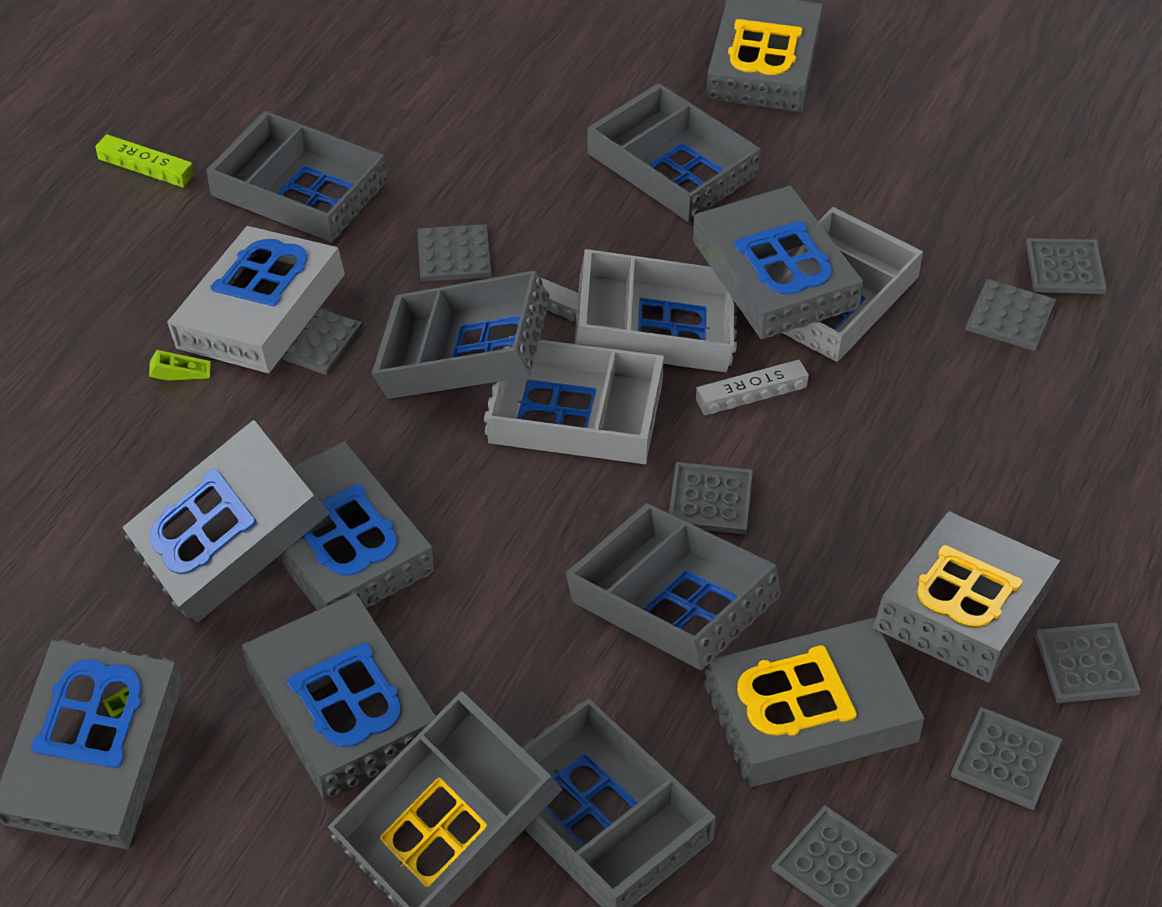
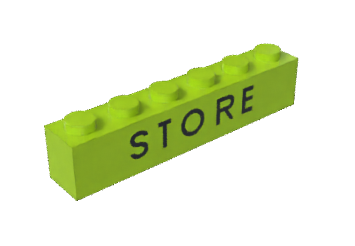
M107 134L95 146L98 159L183 188L194 176L192 162Z

